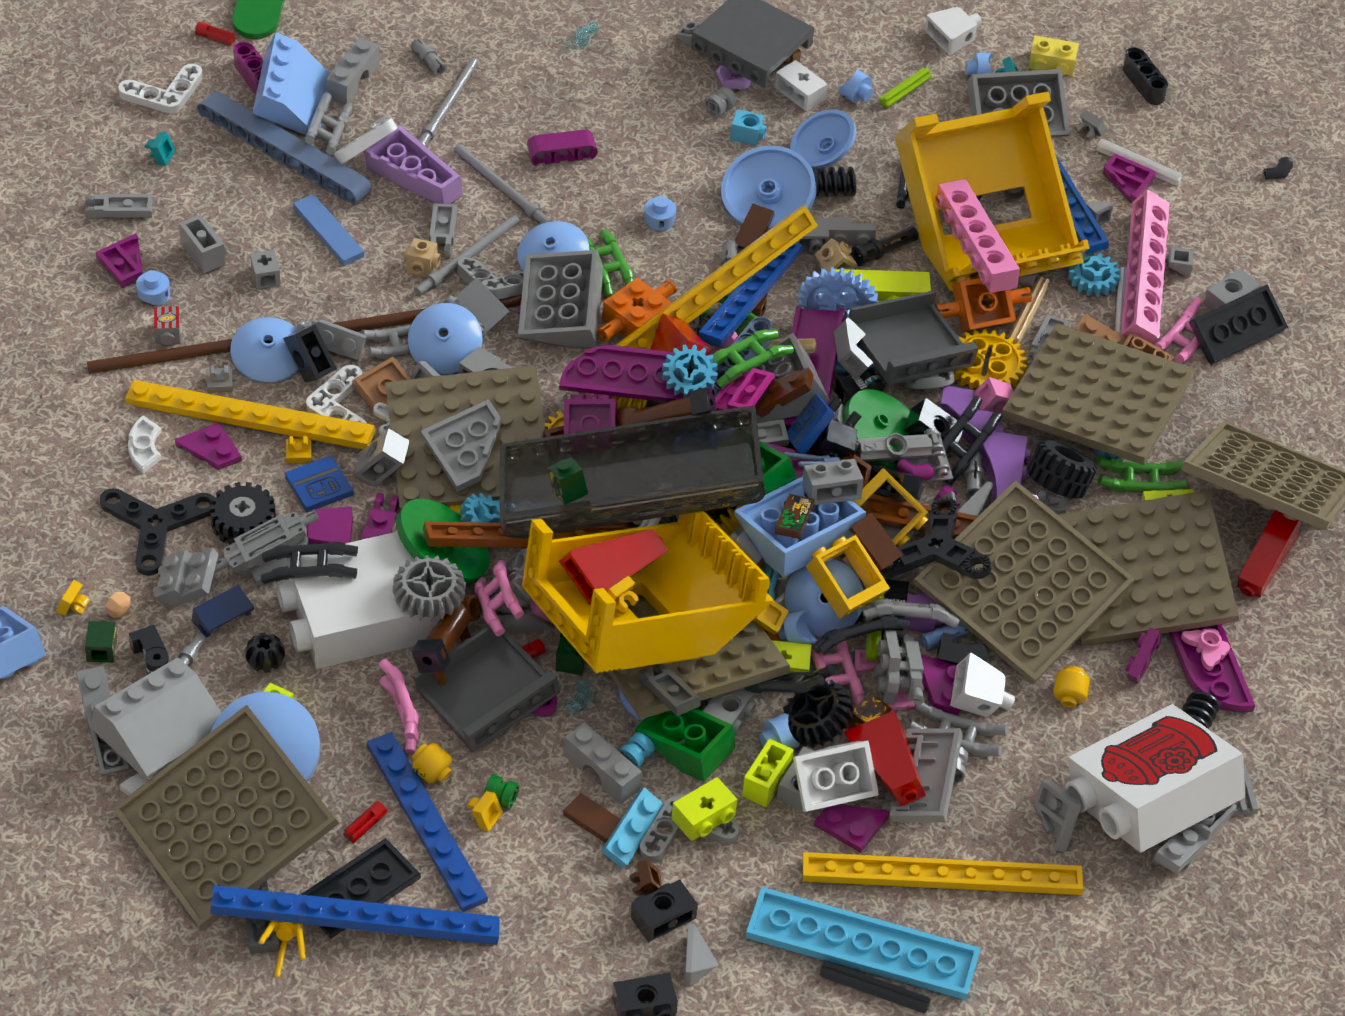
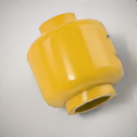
M1066 666L1056 674L1053 695L1057 700L1061 701L1062 706L1074 708L1077 704H1082L1087 700L1090 678L1082 668Z
M424 743L411 757L413 761L412 770L428 784H433L437 780L442 783L452 773V770L449 768L452 763L451 756L436 743L429 745Z

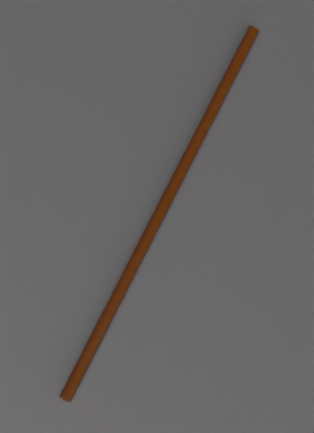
M522 294L499 299V301L506 308L521 305ZM424 309L341 321L333 324L356 332L412 323L416 316ZM232 339L87 361L88 372L91 374L230 352ZM270 340L264 341L267 344L272 343Z

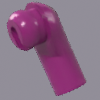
M902 458L896 466L897 470L921 476V482L928 481L934 476V469L928 464L912 465Z

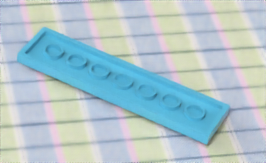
M761 887L745 937L746 939L962 1000H967L981 948L764 887Z

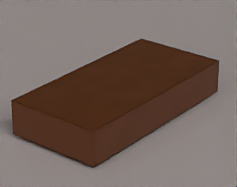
M752 203L734 240L738 244L739 249H745L767 232L775 216L773 210Z
M872 513L849 528L853 536L856 535L879 571H882L902 556V553Z
M582 793L563 810V816L604 843L608 841L621 820Z

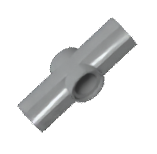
M894 433L889 437L856 439L859 445L855 455L865 462L883 461L885 463H894L902 458H929L932 455L933 445L928 434L903 436ZM889 445L893 446L896 452H894Z

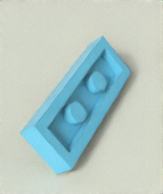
M642 788L639 790L601 852L618 866L626 867L664 806V803L647 789Z

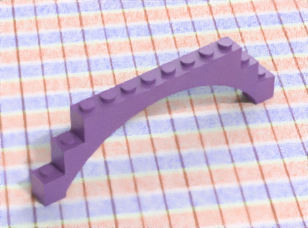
M944 386L940 408L958 420L971 402L973 390ZM977 410L969 422L981 431L993 412ZM999 423L979 450L982 453V464L988 475L989 482L993 485V501L1015 480L1019 484H1021V480L1026 481L1027 466L1023 464L1029 461L1031 450L1030 447H1026L1027 436L1003 433L1004 424ZM963 430L962 436L971 445L974 438ZM924 592L917 595L908 594V603L937 604ZM905 617V619L910 620L909 630L927 633L933 631L935 625H941V622L938 620Z

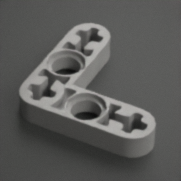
M467 257L458 260L457 274L468 285L477 277L498 300L522 294L524 271L496 277L474 258Z
M681 796L670 797L665 802L643 837L639 849L640 857L643 860L647 859L651 863L659 862L681 830L671 819L673 802L682 798ZM732 819L726 824L722 823L715 827L705 837L720 844L731 845L738 840L739 824ZM660 826H669L672 832L661 834L657 829ZM727 828L732 830L727 835L722 833V830L725 831ZM656 839L658 841L657 851L653 850L652 853L647 852V849H651L653 847Z

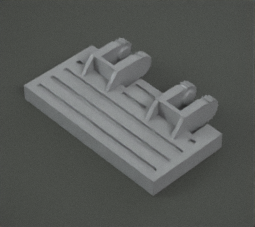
M907 729L906 738L926 797L900 806L886 790L885 798L892 802L884 803L882 810L890 813L892 822L946 823L962 741L961 729Z

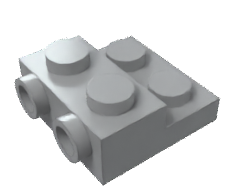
M209 548L191 555L184 549L166 556L163 565L158 569L160 576L158 585L153 588L155 599L166 608L172 609L208 595L219 553L213 548Z

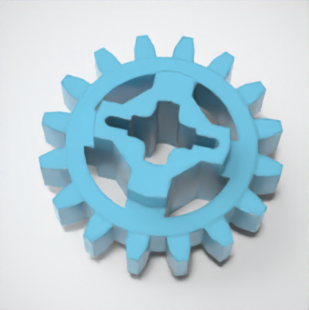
M1082 253L1084 263L1069 266L1068 280L1072 281L1071 286H1078L1079 293L1083 290L1087 291V296L1095 293L1096 297H1099L1101 292L1107 296L1109 290L1113 292L1116 290V286H1118L1120 281L1121 269L1117 268L1118 263H1111L1110 256L1102 258V253H1099L1097 256H1094L1093 253L1085 256Z
M685 344L682 351L674 348L673 356L667 354L666 363H663L662 371H664L662 379L667 381V389L675 388V396L681 392L684 398L688 396L689 391L704 387L714 388V381H717L718 373L715 371H717L718 365L717 363H712L713 355H705V348L699 352L696 345H693L692 349H688ZM690 366H692V373L690 378H688V371Z
M479 493L477 496L471 494L461 505L462 508L459 513L463 517L460 520L461 522L503 523L501 518L503 507H501L500 500L493 501L491 495L485 498L482 493Z

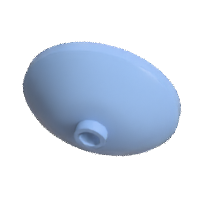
M835 109L820 111L807 118L796 129L791 139L790 149L804 157L811 167L815 166L816 169H820L821 166L829 167L841 160L852 147L856 137L855 124L851 117L843 111Z
M563 221L545 222L531 229L523 237L518 248V262L522 271H524L526 255L590 250L589 243L585 234L571 223Z
M439 303L424 309L413 320L408 333V346L415 362L426 361L440 375L459 373V362L476 348H482L483 342L481 327L476 317L466 308L452 303ZM441 331L448 332L446 337H441L439 334Z
M274 317L257 318L245 323L237 330L231 342V359L235 368L245 378L259 383H276L295 375L299 370L283 338L295 332L296 327L285 320ZM270 340L272 343L267 344L264 341Z
M835 559L824 563L847 599L863 591L858 576L849 566ZM806 566L793 572L785 588V607L789 610L788 613L804 609L809 610L807 621L813 636L821 637L829 630L851 626L859 618L862 611L861 608L839 620L829 602H821L820 595L822 591Z

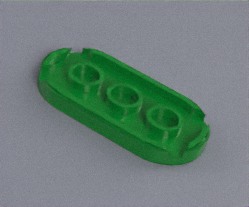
M237 0L232 18L234 30L247 39L266 38V35L270 33L272 35L278 28L284 0Z

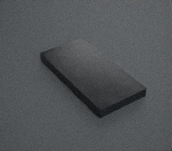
M1268 284L1188 321L1210 365L1289 328Z
M385 838L300 895L383 904L419 880L421 874ZM319 926L330 939L345 930V928Z

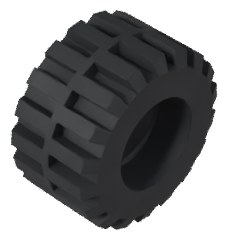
M1042 440L1039 442L1026 470L1035 482L1047 490L1067 498L1079 499L1083 498L1097 472V467L1086 455L1066 444Z

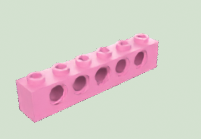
M963 179L939 184L938 194L935 196L936 206L942 210L946 223H949L953 229L954 237L959 239L963 252L967 253L973 269H976L979 273L981 283L986 285L990 293L1018 288L1020 268L967 180Z

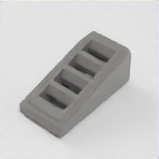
M987 481L958 512L979 516L991 500L992 483Z

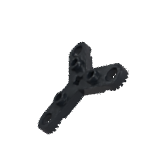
M112 488L105 490L100 495V506L105 512L140 530L135 560L136 569L142 575L151 576L157 574L159 567L163 565L168 531L210 516V506L199 508L196 505L200 502H208L211 505V499L214 496L209 493H198L156 509L122 490ZM115 497L120 499L116 504L106 502L109 498ZM154 520H159L157 526H152ZM151 559L156 562L150 567L142 565L145 560Z
M946 496V498L941 497V499L937 498V501H933L924 538L897 547L902 556L893 562L891 568L889 566L888 569L886 567L879 572L883 578H891L936 561L971 579H982L990 574L992 567L990 559L986 554L978 553L975 549L953 539L958 507L955 499L953 500L951 497L949 499ZM945 507L950 508V510H947V512L944 511L943 513V511H941L940 513V509ZM976 564L983 565L982 568L979 567V570L978 568H976V570L975 568L972 569V567Z

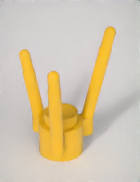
M271 920L259 939V944H264L274 929L276 936L281 940L274 974L276 978H279L281 974L287 941L296 935L300 960H305L303 924Z

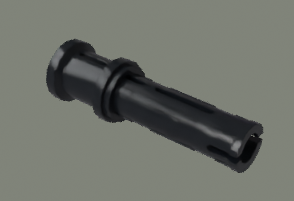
M911 226L880 240L871 239L865 245L852 247L851 256L857 263V266L862 267L872 259H881L886 252L918 240V231L915 227ZM898 238L901 239V240H899V241L894 242V243L891 244V241H894V240H896V239H898Z

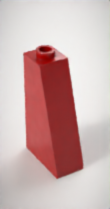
M662 313L650 348L651 350L673 352L674 348L682 351L685 344L688 349H692V346L696 345L699 352L705 348V355L708 356L710 348L685 321Z
M1274 511L1238 576L1237 587L1240 588L1243 594L1250 597L1255 595L1261 598L1298 538L1301 520H1291L1286 518L1282 512Z
M651 529L573 549L560 559L559 563L590 605L593 589L604 588L608 592L609 588L628 575L631 578L659 559L668 549L665 547L662 538Z
M895 711L844 731L849 743L869 741L875 777L900 806L926 797L904 729Z

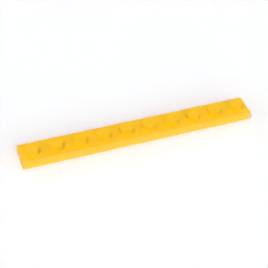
M799 207L616 346L650 349L662 313L685 321L687 324L815 229L818 225L807 207Z
M133 380L125 397L127 404L299 438L307 436L309 440L362 450L371 443L375 433V426L372 424Z
M803 852L802 882L1082 895L1084 889L1082 866L812 852Z

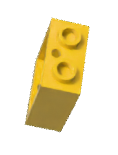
M883 468L862 489V498L852 501L861 507L888 481L919 512L892 539L896 547H900L910 539L907 534L913 527L918 531L928 521L925 517L928 511Z
M856 535L849 539H846L845 536L839 538L831 544L832 548L828 550L825 547L818 549L811 554L813 559L806 565V568L839 620L877 600L890 589ZM843 553L867 588L849 599L845 597L824 564Z

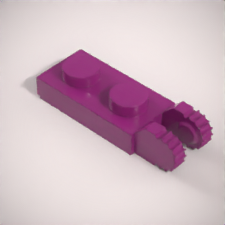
M377 493L374 506L370 510L360 540L392 532L399 506L398 496H393L389 511L381 510L384 504V494Z

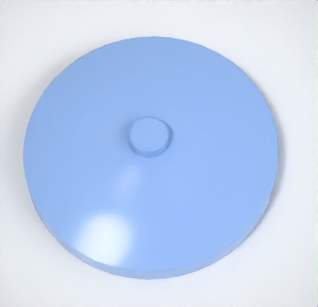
M762 146L743 153L731 163L723 176L721 194L727 213L741 226L752 203L773 210L775 216L767 230L769 231L799 207L806 206L808 210L811 209L816 197V182L811 166L800 154L781 146Z
M256 692L235 700L221 712L211 732L247 705L307 782L310 780L320 757V736L312 716L299 702L280 693Z

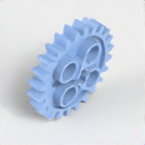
M831 267L830 272H827L822 268L820 274L813 272L812 278L807 276L805 282L801 283L798 306H801L802 309L833 311L845 308L846 317H849L851 308L877 303L878 293H874L875 286H869V279L862 281V274L854 276V270L845 273L844 268L841 267L840 271L836 272L834 267Z

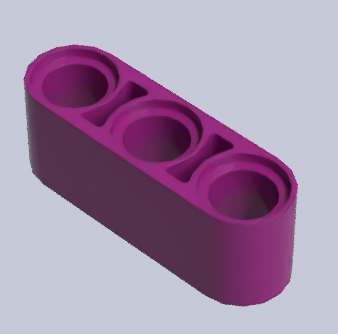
M239 42L233 48L234 65L256 95L264 59L251 43Z
M589 130L535 135L527 141L530 158L535 166L540 163H561L560 161L565 160L571 162L584 160L583 158L594 159L598 153L593 133Z

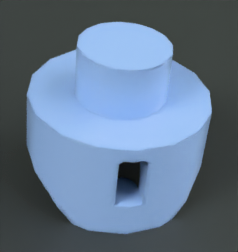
M975 53L973 60H966V76L993 73L989 66L993 53Z
M856 69L853 77L839 87V93L853 104L861 100L867 102L874 94L872 79Z
M657 196L648 200L645 204L644 218L649 228L655 231H665L672 228L676 219L675 203L664 196Z
M150 270L138 277L136 289L139 299L156 306L163 305L170 298V284L166 275Z
M804 609L787 614L784 624H782L778 632L781 641L811 645L816 643V639L811 634L808 626L809 610Z
M783 713L764 722V732L759 734L762 747L765 746L769 738L792 749L800 746V743L793 738L790 732L788 714Z

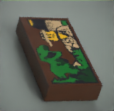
M789 494L776 524L775 534L801 539L814 508L815 499Z

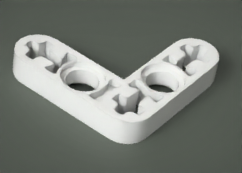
M197 64L185 65L167 90L135 80H124L118 86L119 96L125 101L161 112L177 113L183 108L202 81V68ZM180 87L187 88L185 91H177L176 89ZM149 95H153V96H155L156 98H154V99H146L145 97H146V96H149Z
M386 115L369 126L371 130L335 152L334 156L337 161L343 164L395 131L398 127L392 117Z
M356 365L342 367L309 395L306 400L307 412L329 417L341 415L345 420L366 423L364 419L339 404L355 390L352 380L362 375V370ZM337 388L341 392L338 394H331L328 391L330 389Z

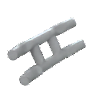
M325 92L316 107L310 126L305 134V142L311 145L317 136L328 142L326 153L329 156H333L353 107L350 104H344L337 120L325 115L332 95ZM322 123L332 128V134L320 128V124Z
M411 324L387 330H361L360 333L367 336L366 340L383 342L389 339L392 345L380 348L368 347L367 356L387 360L391 357L410 354L408 344L402 345L399 337L408 335ZM445 332L440 336L446 337L448 335V332Z
M880 599L861 608L866 621L885 615L938 620L955 629L960 620L945 610L944 607L934 603L919 604Z
M924 702L921 705H914L913 709L923 714L927 719L937 723L940 722L939 728H950L952 725L967 729L960 747L964 748L968 753L978 757L1002 755L1001 745L974 743L977 733L992 737L995 735L1007 736L1009 732L1008 725L978 722L942 712L943 710L931 705L929 706ZM911 720L906 729H922L927 727Z

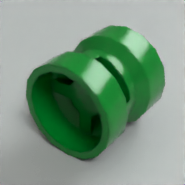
M492 774L486 784L484 793L486 791L495 793L501 806L511 809L518 796L520 784L514 781H505L503 783L502 777Z

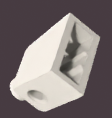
M954 7L927 14L924 30L948 55H951L975 40L977 27L981 26L982 21L977 13L968 16L960 7Z
M969 653L956 665L950 706L988 717L999 707L1009 710L1014 703L1015 697L1004 691L1005 675L976 655Z

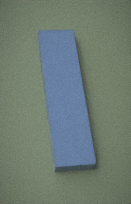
M314 194L293 203V209L343 266L365 257L364 250Z

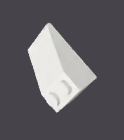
M869 741L845 743L793 757L803 812L879 795Z

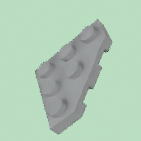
M488 399L421 430V437L457 492L481 481L501 425V417Z

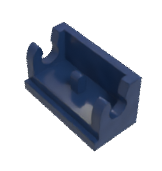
M237 585L193 608L191 621L207 638L211 636L210 633L235 618L243 614L249 616L251 611L254 610V606L240 586Z

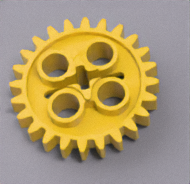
M974 329L973 335L964 332L963 338L958 336L963 344L975 342L979 348L972 367L953 371L954 379H961L960 386L968 384L969 390H973L974 388H979L988 377L1009 383L1013 387L1018 386V381H1021L1026 373L1027 358L1024 357L1025 350H1020L1021 344H1013V337L1005 339V333L998 336L996 335V330L988 334L986 329H983L981 334ZM992 348L987 373L985 376H982L987 350Z

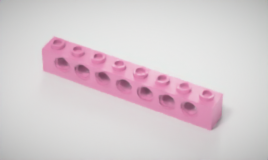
M1147 189L1132 202L1121 335L1128 337L1130 332L1147 342L1154 344L1160 337L1169 203Z

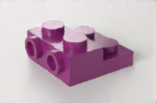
M571 395V399H564V451H616V399H611V395H596V399H586V395Z

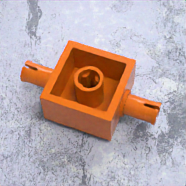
M637 277L604 300L602 321L606 324L597 329L599 338L603 339L604 342H608L618 333L625 338L672 303L667 298L677 292L675 284L667 280L654 290Z
M980 278L952 285L955 302L936 304L935 307L938 311H945L940 312L944 318L958 316L961 330L964 333L974 329H986L1016 321L1013 305L1030 303L1032 295L1022 297V295L1031 293L1029 287L990 293L986 285L981 283ZM981 301H982V302H985V301H986L987 306L982 305V304H981Z

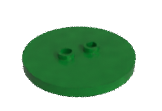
M862 390L857 392L846 403L843 413L844 421L848 419L853 411L862 416L854 426L858 430L856 439L889 437L894 433L909 436L904 431V427L910 410L892 396L877 390ZM897 460L894 463H885L883 461L869 462L896 469L898 465Z
M413 499L407 502L397 514L396 528L399 538L408 553L414 559L416 556L419 559H424L426 554L430 559H434L437 555L441 561L448 558L450 564L456 563L458 570L462 571L466 585L476 583L489 568L490 560L486 547L427 546L423 533L424 521L461 522L462 516L451 508L433 500Z

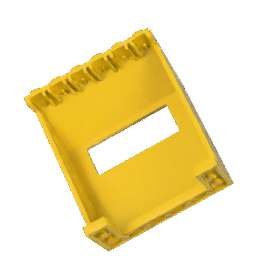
M1049 91L1028 95L1010 109L939 122L937 113L916 117L895 135L923 251L950 291H953L952 285L980 277L977 270L973 269L967 253L963 252L959 239H956L954 234L944 235L935 202L939 184L966 179L976 196L1023 188L1030 218L994 225L1020 268L1019 277L1084 263L1082 253L1090 248L1087 239L1078 242L1043 108L1051 101Z
M692 498L682 499L678 522L552 540L553 531L542 519L531 520L522 588L597 674L604 671L608 672L609 670L613 671L614 669L617 671L619 668L624 670L660 663L668 664L714 655L774 601L767 593L770 586V578ZM653 529L662 538L668 551L631 577L635 582L631 591L636 595L644 596L660 614L658 616L637 618L629 608L624 613L620 612L615 600L604 588L593 589L592 601L589 605L559 563V560L573 549Z

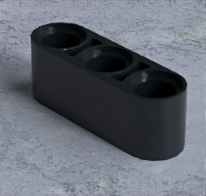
M1137 47L1127 49L1122 67L1123 72L1148 103L1152 105L1162 104L1165 101L1168 81L1142 49Z

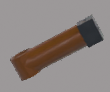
M707 387L689 391L690 396L642 409H622L616 414L619 439L624 442H634L642 439L644 434L655 437L657 431L694 421H699L700 424L718 420L715 396Z
M465 595L459 609H454L452 615L445 613L443 620L439 619L428 637L424 640H418L411 650L419 672H433L435 680H437L440 686L445 685L447 682L444 670L451 661L448 654L459 638H461V641L471 638L467 626L471 621H477L480 617L481 604L476 595Z

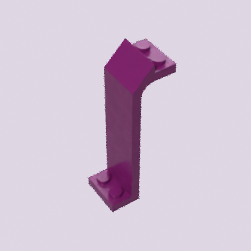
M796 306L791 333H794L797 339H815L817 344L816 352L808 354L830 400L838 358L834 331L847 318L845 308L833 311L802 309L801 306ZM798 416L783 418L786 430L790 428Z

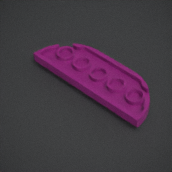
M616 345L590 348L585 350L575 360L569 362L562 373L559 383V390L660 402H669L683 398V393L681 392L677 396L674 395V387L667 389V381L662 379L664 373L662 371L663 363H666L667 354L673 356V352ZM692 366L689 368L688 378H690L692 373Z
M1222 624L1169 633L1186 679L1195 692L1211 694L1219 701L1220 708L1233 712L1254 711L1255 703L1231 645L1224 659L1220 660L1211 671H1208L1202 664L1201 652L1198 653L1196 651L1197 647L1189 645L1181 639L1184 631L1216 629L1222 641L1230 645Z

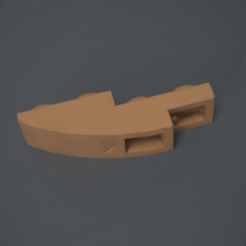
M1085 313L1075 329L1155 356H1160L1170 361L1173 358L1169 353L1130 332L1128 337H1125Z

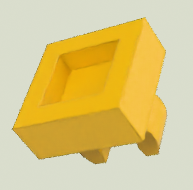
M290 436L286 439V463L312 462V442L307 436H303L302 439H293V436Z
M629 575L609 588L607 592L615 600L618 610L622 613L626 612L629 607L624 600H628L633 606L639 600L638 596L631 591L635 582Z
M73 580L55 612L66 616L71 608L73 612L82 614L90 601L85 595L79 594L83 584Z
M773 601L752 621L774 635L779 632L789 610Z
M488 791L484 793L481 799L473 797L466 805L467 808L473 809L471 816L475 818L478 827L487 832L491 830L503 813L496 794Z

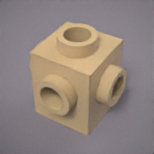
M414 238L411 246H407L405 249L404 261H407L408 274L426 277L435 268H438L441 255L437 253V243Z
M831 238L815 254L820 262L818 264L819 268H823L827 272H830L831 267H834V269H841L843 267L844 269L853 270L857 266V263L850 254L852 252L851 248L843 241L839 243Z

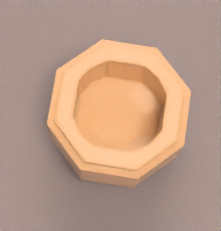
M115 592L105 604L106 613L113 618L122 617L131 606V598L124 592Z

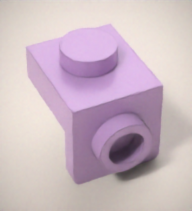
M722 65L716 70L723 87L744 90L752 82Z

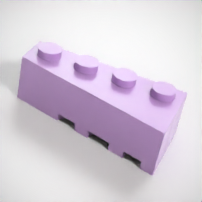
M400 125L395 131L363 151L366 168L435 203L450 204L463 195L460 175Z

